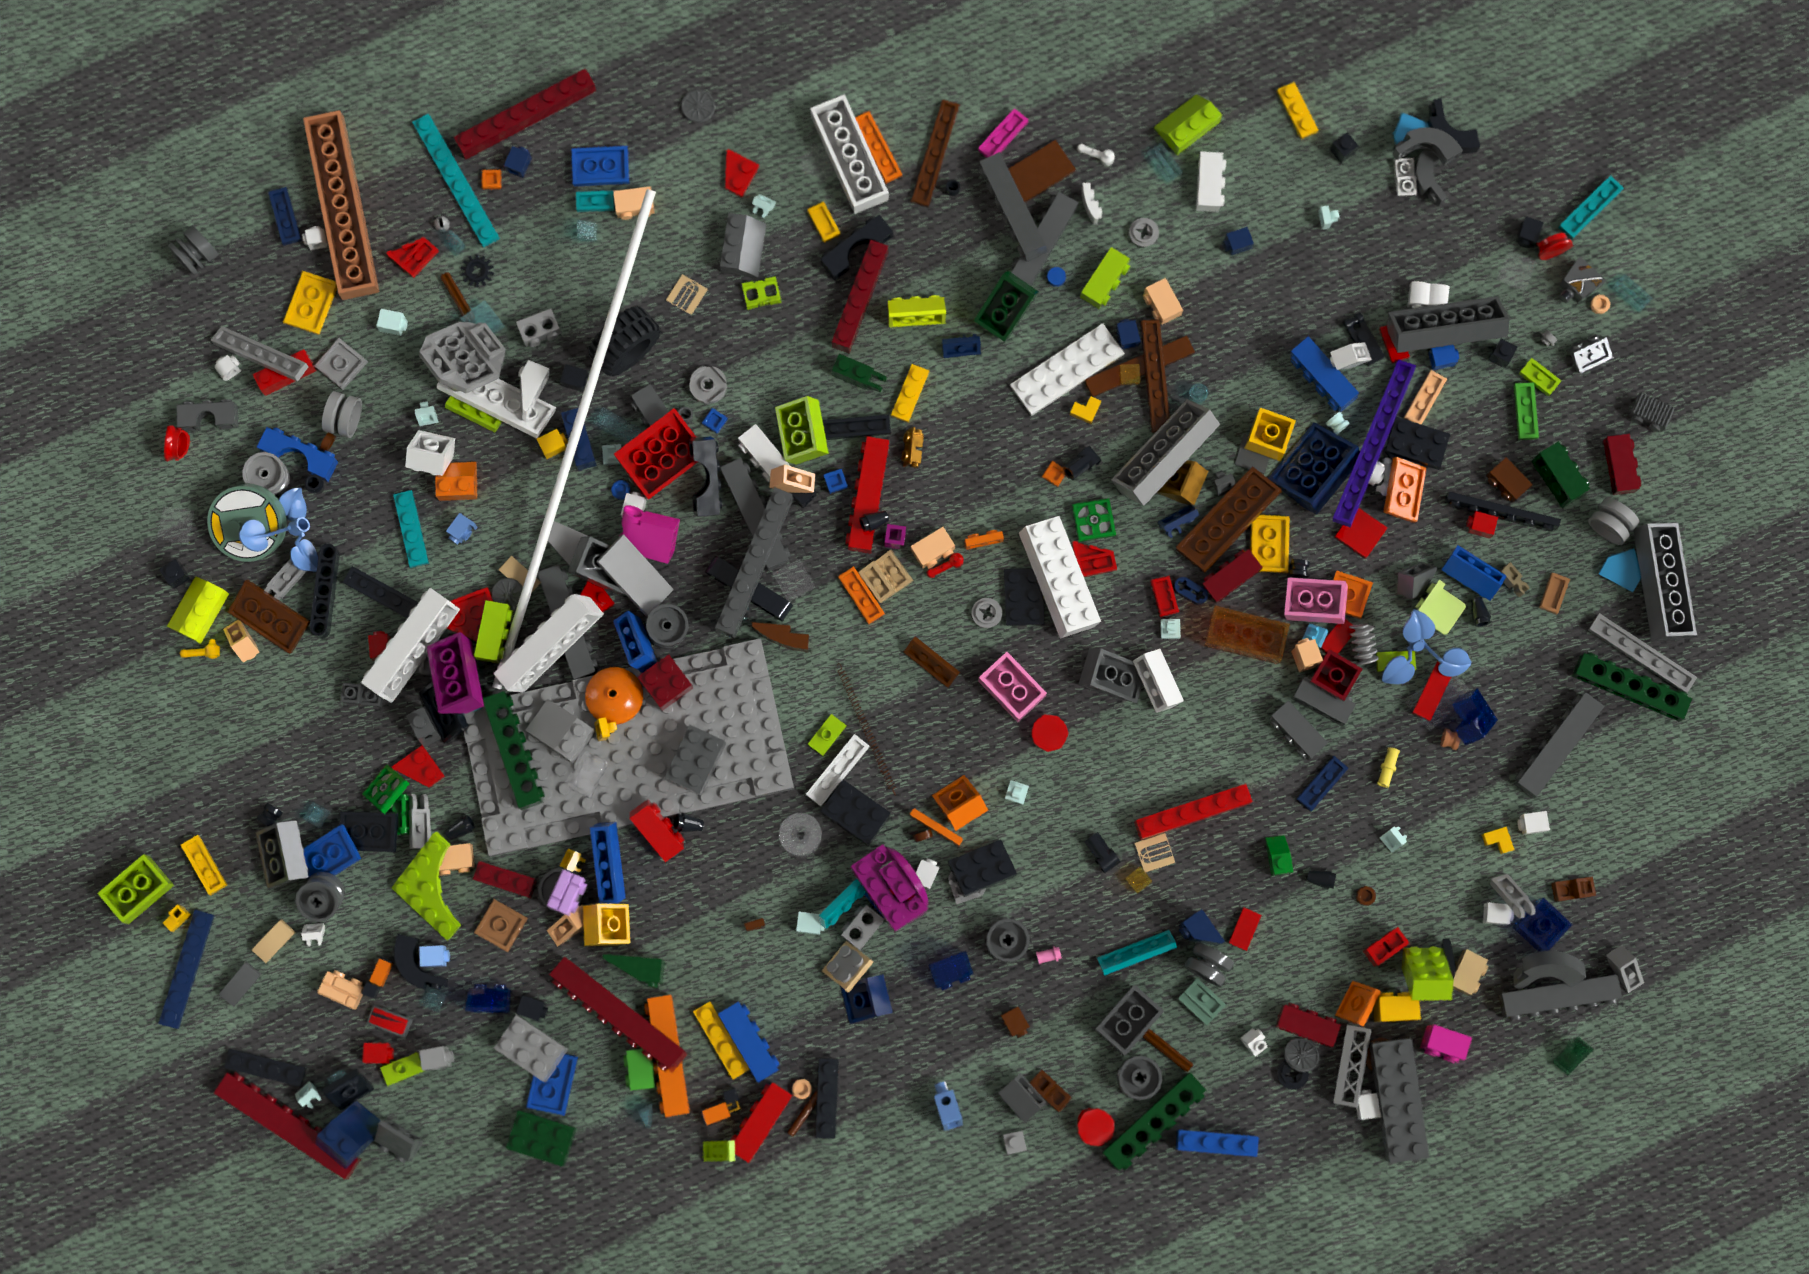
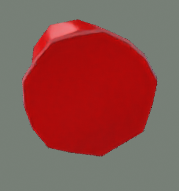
M1565 233L1554 234L1536 243L1539 248L1538 257L1541 260H1548L1558 256L1573 247L1572 241L1567 238Z
M169 425L165 435L164 458L167 462L173 459L179 461L188 452L190 436L185 430Z
M1042 715L1034 722L1032 727L1034 744L1046 752L1061 749L1069 735L1064 721L1055 715Z
M1084 1109L1078 1116L1077 1129L1079 1137L1085 1144L1103 1146L1113 1138L1114 1120L1110 1114L1102 1109Z

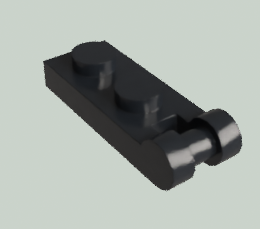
M1360 312L1356 313L1353 318H1347L1342 321L1354 343L1366 344L1371 357V361L1366 362L1367 366L1385 358L1384 353ZM1358 323L1360 328L1355 330L1353 325Z

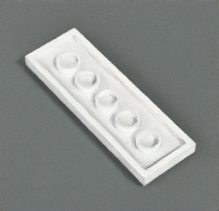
M1101 324L1011 383L1010 387L1032 416L1084 382L1085 379L1090 378L1122 357L1124 352L1105 325Z
M500 379L468 393L455 392L448 386L437 383L438 390L535 438L539 437L556 411V407L537 399L526 422L523 421L520 389Z

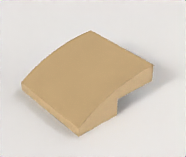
M889 550L879 559L871 562L858 572L880 603L913 582V579L892 550Z

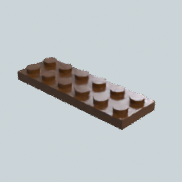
M1252 466L1176 546V550L1205 573L1282 492L1281 489Z

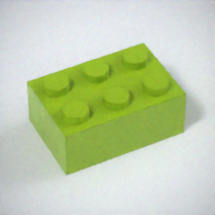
M805 396L775 407L786 462L797 465L829 454L819 400Z
M143 854L98 894L122 923L130 924L169 891L174 884L150 856Z
M1403 948L1402 971L1411 999L1452 1000L1454 979L1443 948Z

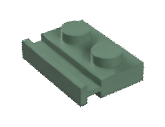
M1198 978L1178 998L1206 1026L1226 1006Z

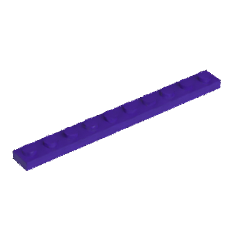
M1398 359L1333 516V522L1348 527L1352 526L1415 372L1416 365Z

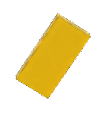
M824 201L807 209L824 243L841 235Z

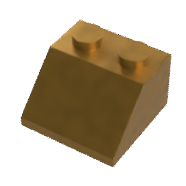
M1187 460L1156 493L1182 504L1195 505L1209 471L1196 461Z

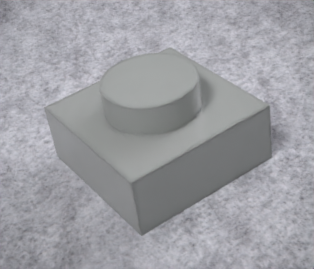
M1023 1131L1003 1135L1007 1155L1027 1150Z

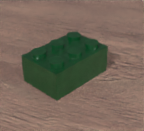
M1006 271L973 321L1005 342L1011 336L1039 291L1011 272Z
M1559 441L1540 452L1531 461L1562 509L1581 498L1590 490L1588 480L1584 476L1582 477L1578 471V465L1570 459L1566 447L1561 445Z
M518 1110L506 1149L564 1167L577 1128Z

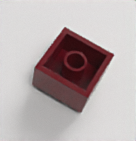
M669 654L638 676L639 681L662 711L693 689L692 684Z

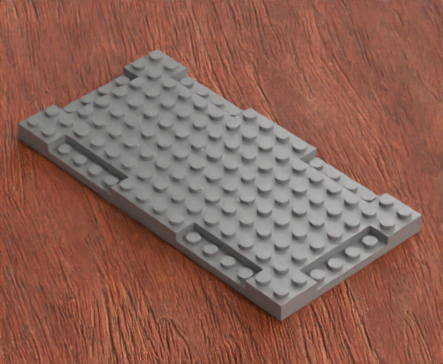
M761 638L673 659L692 684L693 689L662 711L641 683L643 703L639 712L630 721L616 725L617 730L610 733V737L604 741L598 742L594 722L597 719L590 713L585 701L586 687L593 676L511 695L514 706L511 707L513 714L517 713L520 724H518L519 731L524 732L527 741L524 743L525 749L530 750L533 759L530 761L531 767H535L538 773L537 785L538 787L542 786L545 797L542 798L544 803L522 811L518 807L485 706L481 710L464 713L463 715L468 723V727L464 730V736L468 746L489 857L591 835L590 827L597 823L616 822L617 829L633 826L634 823L630 820L629 812L647 799L651 803L655 802L661 810L659 813L663 818L676 816V814H686L793 790L794 785ZM633 667L624 668L632 672L637 678L642 674ZM611 691L610 697H615L616 691ZM547 699L595 730L594 735L574 763H571L525 731ZM506 709L498 712V718H504L507 715ZM689 725L726 742V746L702 796L675 785L664 778ZM512 727L504 730V736L506 737L513 734ZM514 745L510 749V754L516 755L519 752V746ZM525 764L517 765L516 772H524L526 769ZM525 782L522 790L529 791L532 787L531 782Z

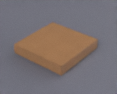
M493 899L474 933L509 952L528 918Z

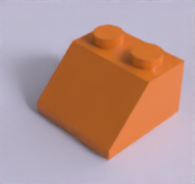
M476 462L450 463L442 476L436 475L437 499L439 501L477 499Z
M965 775L932 795L955 831L988 811L981 795Z

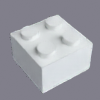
M418 430L407 447L405 467L411 468L414 471H424L432 475L442 476L453 459L455 438Z

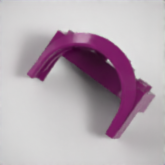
M881 845L850 867L894 933L927 912L929 902L923 884L911 865L895 849ZM889 861H892V862H890L889 864H887L886 866H884L883 868L880 869V867H882L883 865H885V864L888 863ZM881 876H882L883 879L886 881V883L888 884V886L890 887V889L892 890V892L894 893V895L896 896V898L893 896V894L891 893V891L889 890V888L887 887V885L885 884V882L882 880ZM915 894V897H913L906 903H902Z

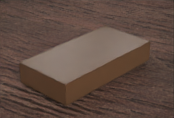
M1552 572L1539 608L1557 615L1570 579Z

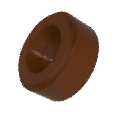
M327 433L320 445V449L329 451L336 439L335 435Z
M931 829L913 835L915 842L933 837Z
M1363 886L1356 892V900L1363 906H1369L1376 900V893L1373 888Z

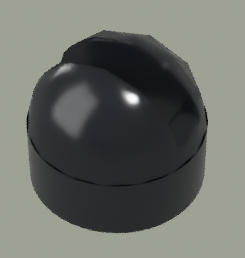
M949 180L946 183V193L950 196L958 195L961 185L957 180Z

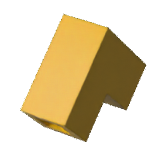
M1090 396L1086 406L1075 402L1070 415L1091 424L1101 401Z
M1507 827L1482 834L1485 846L1497 843L1500 854L1514 850Z
M176 905L168 913L170 916L163 924L171 932H174L191 914L183 906Z

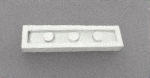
M854 734L806 795L819 806H822L870 746Z

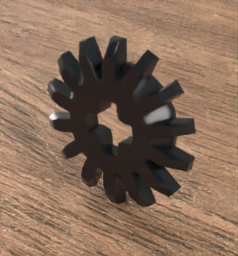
M477 254L474 260L469 256V263L464 260L463 263L466 264V267L461 266V269L465 270V273H461V276L467 277L463 280L464 282L470 280L469 286H472L474 282H476V287H479V282H482L483 286H485V279L491 281L488 275H494V272H489L494 266H488L491 260L489 259L485 262L486 256L483 255L482 259H479ZM475 266L483 269L480 271L481 275L472 274Z

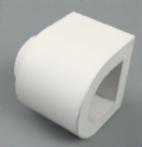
M320 226L311 227L309 230H305V234H302L304 244L308 245L310 250L328 246L325 229H322Z
M228 355L223 356L216 361L215 369L224 381L231 379L241 372L238 367L240 363L234 355L231 357Z
M1379 461L1369 482L1372 486L1375 483L1379 485L1385 477L1382 473L1386 466Z
M1252 1028L1240 1038L1255 1057L1267 1048L1264 1041L1265 1036L1259 1029L1255 1031Z

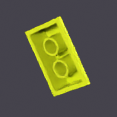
M932 295L929 298L921 299L919 296H914L906 300L892 298L888 301L889 327L945 324L946 308L944 297Z
M195 576L167 627L201 644L229 593Z

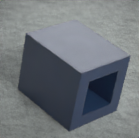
M512 146L503 165L505 171L523 178L532 159L530 152L524 147L519 146L517 148Z
M1248 227L1227 233L1223 241L1225 251H1229L1231 256L1250 250L1254 245Z
M1124 319L1119 321L1116 326V333L1120 348L1127 349L1139 346L1140 337L1136 320Z

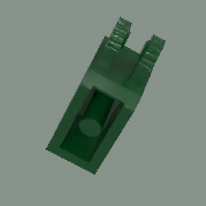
M842 354L838 355L832 368L833 377L864 390L869 388L881 392L882 387L870 381L872 377L883 382L887 379L885 375L874 371L873 367Z

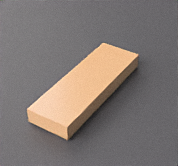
M1430 370L1403 419L1422 425L1447 378Z

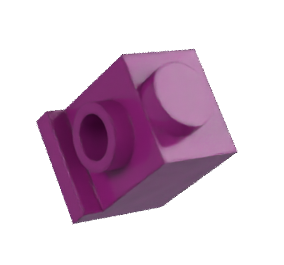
M887 524L886 548L900 549V546H904L906 526Z

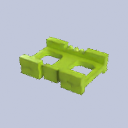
M776 276L766 278L765 281L742 283L747 310L758 308V305L765 306V304L768 305L769 303L770 305L781 303ZM769 285H775L777 294L767 297L764 288ZM757 289L758 299L749 301L746 291Z

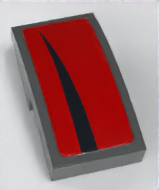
M373 1005L366 1024L406 1038L413 1019Z

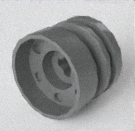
M191 225L183 232L187 239L185 243L176 238L175 240L180 247L177 249L172 243L168 247L182 267L195 276L198 273L193 267L195 263L203 269L204 266L200 261L201 258L210 263L219 254L204 236Z

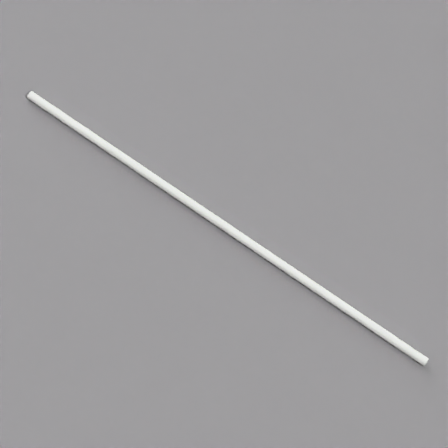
M646 189L505 643L504 658L500 660V663L507 661L511 657L654 200L656 192ZM495 676L492 687L502 689L503 685Z

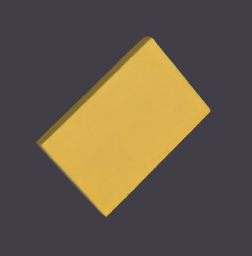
M302 271L283 323L319 335L337 290L336 281Z
M1259 515L1251 524L1250 551L1263 567L1260 572L1288 573L1290 516Z

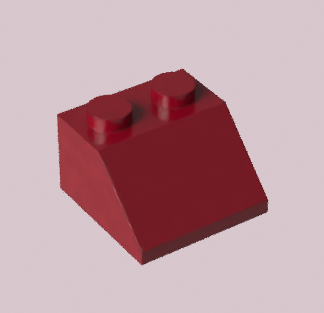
M1329 649L1310 682L1344 702L1363 669Z

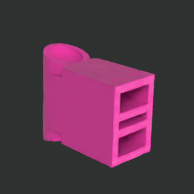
M626 505L622 516L623 532L620 535H625L645 558L668 564L675 551L680 519L647 511L643 512L638 507Z

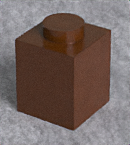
M1019 1006L1000 1016L1012 1037L1016 1035L1017 1038H1020L1028 1033L1026 1029L1030 1026Z

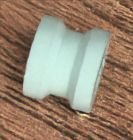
M1338 412L1326 422V425L1331 427L1335 434L1340 433L1350 424L1348 420L1343 419L1341 412Z

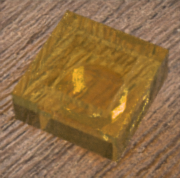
M1139 364L1120 365L1121 385L1140 384Z
M1141 866L1125 878L1137 894L1153 882Z

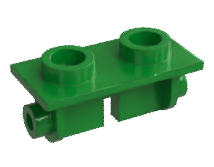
M401 794L392 805V813H398L397 835H409L410 809L408 805L409 796L406 794Z

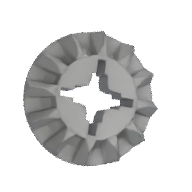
M1139 218L1131 224L1129 236L1132 243H1135L1138 247H1148L1153 245L1158 239L1159 229L1151 219ZM1146 226L1147 234L1149 235H1145L1143 239H1141V233L1139 231H1143V229H1145Z
M982 598L974 604L972 618L979 627L988 629L996 626L1001 620L1002 609L996 600ZM991 606L990 613L992 616H988L983 620L984 614L980 610L986 611Z

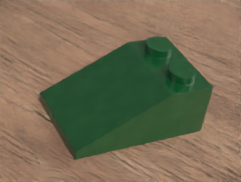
M603 954V959L640 982L645 983L644 986L658 988V984L663 985L665 961L663 959Z

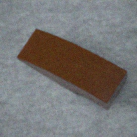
M752 622V629L772 643L791 650L808 652L809 634L791 633L790 625Z

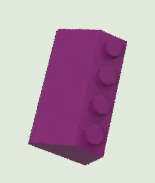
M459 632L427 646L438 712L469 713L483 707L484 703L472 641Z

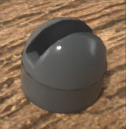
M688 407L679 409L678 413L680 416L681 414L686 418L682 417L683 420L689 423L693 418V411Z

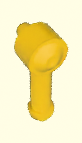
M210 639L209 644L205 648L183 649L180 651L181 658L205 656L215 659L220 657V646L216 644L215 639Z

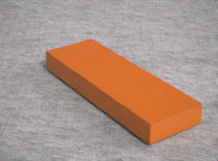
M854 566L838 576L868 624L885 615Z
M913 809L910 813L911 818L958 847L962 843V837L920 811Z

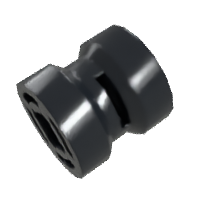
M266 803L263 813L259 814L256 819L264 825L270 826L275 824L276 819L280 818L283 812Z

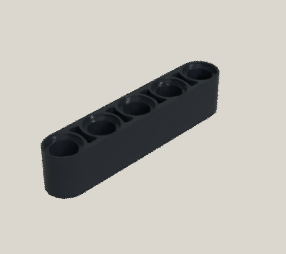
M324 544L319 550L310 631L320 639L328 637L331 631L340 559L339 551L332 544ZM334 550L333 556L326 558L327 551ZM326 569H331V574L327 577H324V571ZM328 587V594L321 595V590ZM322 606H326V612L324 614H319V608ZM319 625H324L323 632L316 633V628Z
M718 556L713 558L705 570L707 575L714 576L715 580L724 586H730V589H732L739 569ZM759 582L750 601L756 606L760 605L763 607L762 610L773 617L777 616L778 620L782 622L793 607V604Z

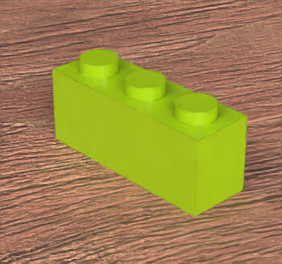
M1111 247L1084 287L1080 298L1098 309L1102 305L1106 306L1111 298L1109 293L1111 290L1115 291L1121 282L1119 281L1120 276H1125L1131 267L1128 265L1130 258Z
M485 601L474 654L476 660L499 664L500 659L504 658L505 648H503V643L508 638L509 629H507L508 621L511 622L513 610H510L511 608L508 604Z

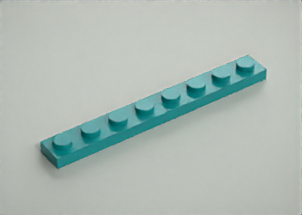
M429 113L413 121V125L483 248L499 240L497 232Z

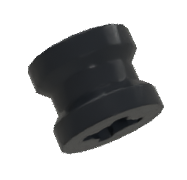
M1292 559V570L1289 571V575L1296 578H1308L1307 568L1310 566V562L1302 559Z

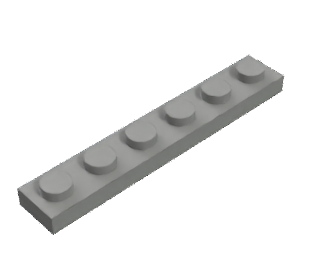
M223 326L220 327L211 339L214 345L297 382L308 369V365L305 362Z
M1600 613L1588 629V631L1680 691L1688 693L1697 679L1695 675Z

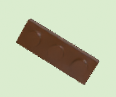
M916 636L904 650L907 656L947 688L951 686L960 673Z

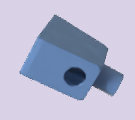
M946 1082L936 1084L937 1095L934 1096L944 1131L962 1126L963 1121L953 1090H948ZM949 1101L950 1104H949V1105H943V1102Z

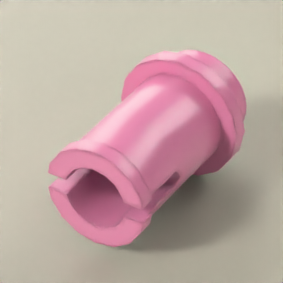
M1053 946V949L1036 952L1039 964L1053 960L1058 962V959H1062L1059 947L1055 948Z

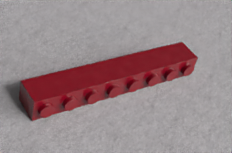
M585 68L455 136L456 144L466 160L596 92L595 84Z
M565 956L549 974L553 979L552 983L560 990L562 987L568 991L567 995L574 1001L580 1000L583 1003L581 1006L589 1013L594 1011L598 1014L596 1018L604 1025L608 1022L613 1026L611 1030L618 1036L623 1034L627 1037L626 1042L633 1048L637 1046L643 1050L641 1054L649 1060L655 1059L658 1062L656 1065L664 1072L669 1070L673 1073L687 1056L684 1049Z
M234 1072V1074L227 1073L214 1091V1094L344 1180L350 1178L361 1161L360 1157H357L347 1169H344L316 1145L317 1135L323 1128L317 1125L314 1128L308 1124L310 1120L302 1115L297 1117L292 1113L294 1110L286 1104H283V1106L276 1103L277 1098L269 1093L264 1095L260 1092L261 1088L251 1082L249 1085L244 1082L245 1077L241 1074Z

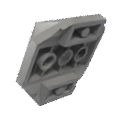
M458 322L426 336L419 357L439 383L448 386L455 392L468 393L499 379L506 349L486 323Z

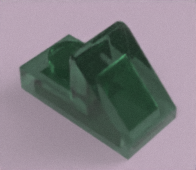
M1579 1036L1574 1037L1568 1041L1566 1048L1553 1060V1064L1569 1075L1594 1049Z

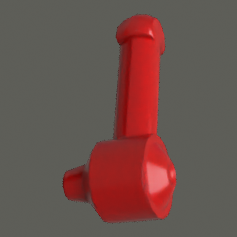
M953 553L948 561L933 569H929L927 576L934 578L937 574L951 567L960 568L964 562L963 556L960 553Z

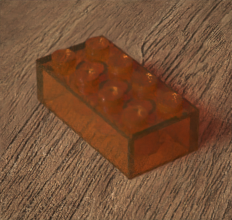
M1214 606L1204 646L1279 664L1282 661L1290 624Z

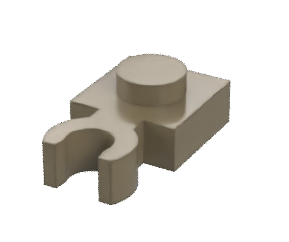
M1511 562L1500 570L1501 573L1506 575L1504 583L1508 588L1513 587L1518 597L1524 595L1525 591L1529 589L1528 584L1521 581L1523 576Z

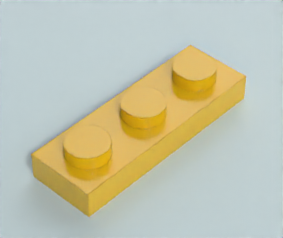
M1295 82L1278 89L1277 93L1300 138L1303 139L1317 133L1318 128Z
M914 364L911 365L891 413L892 417L909 423L928 377L929 370Z
M199 835L181 844L182 849L209 895L228 886Z

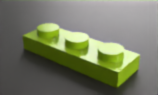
M450 396L445 403L446 409L493 432H496L503 422L453 396Z

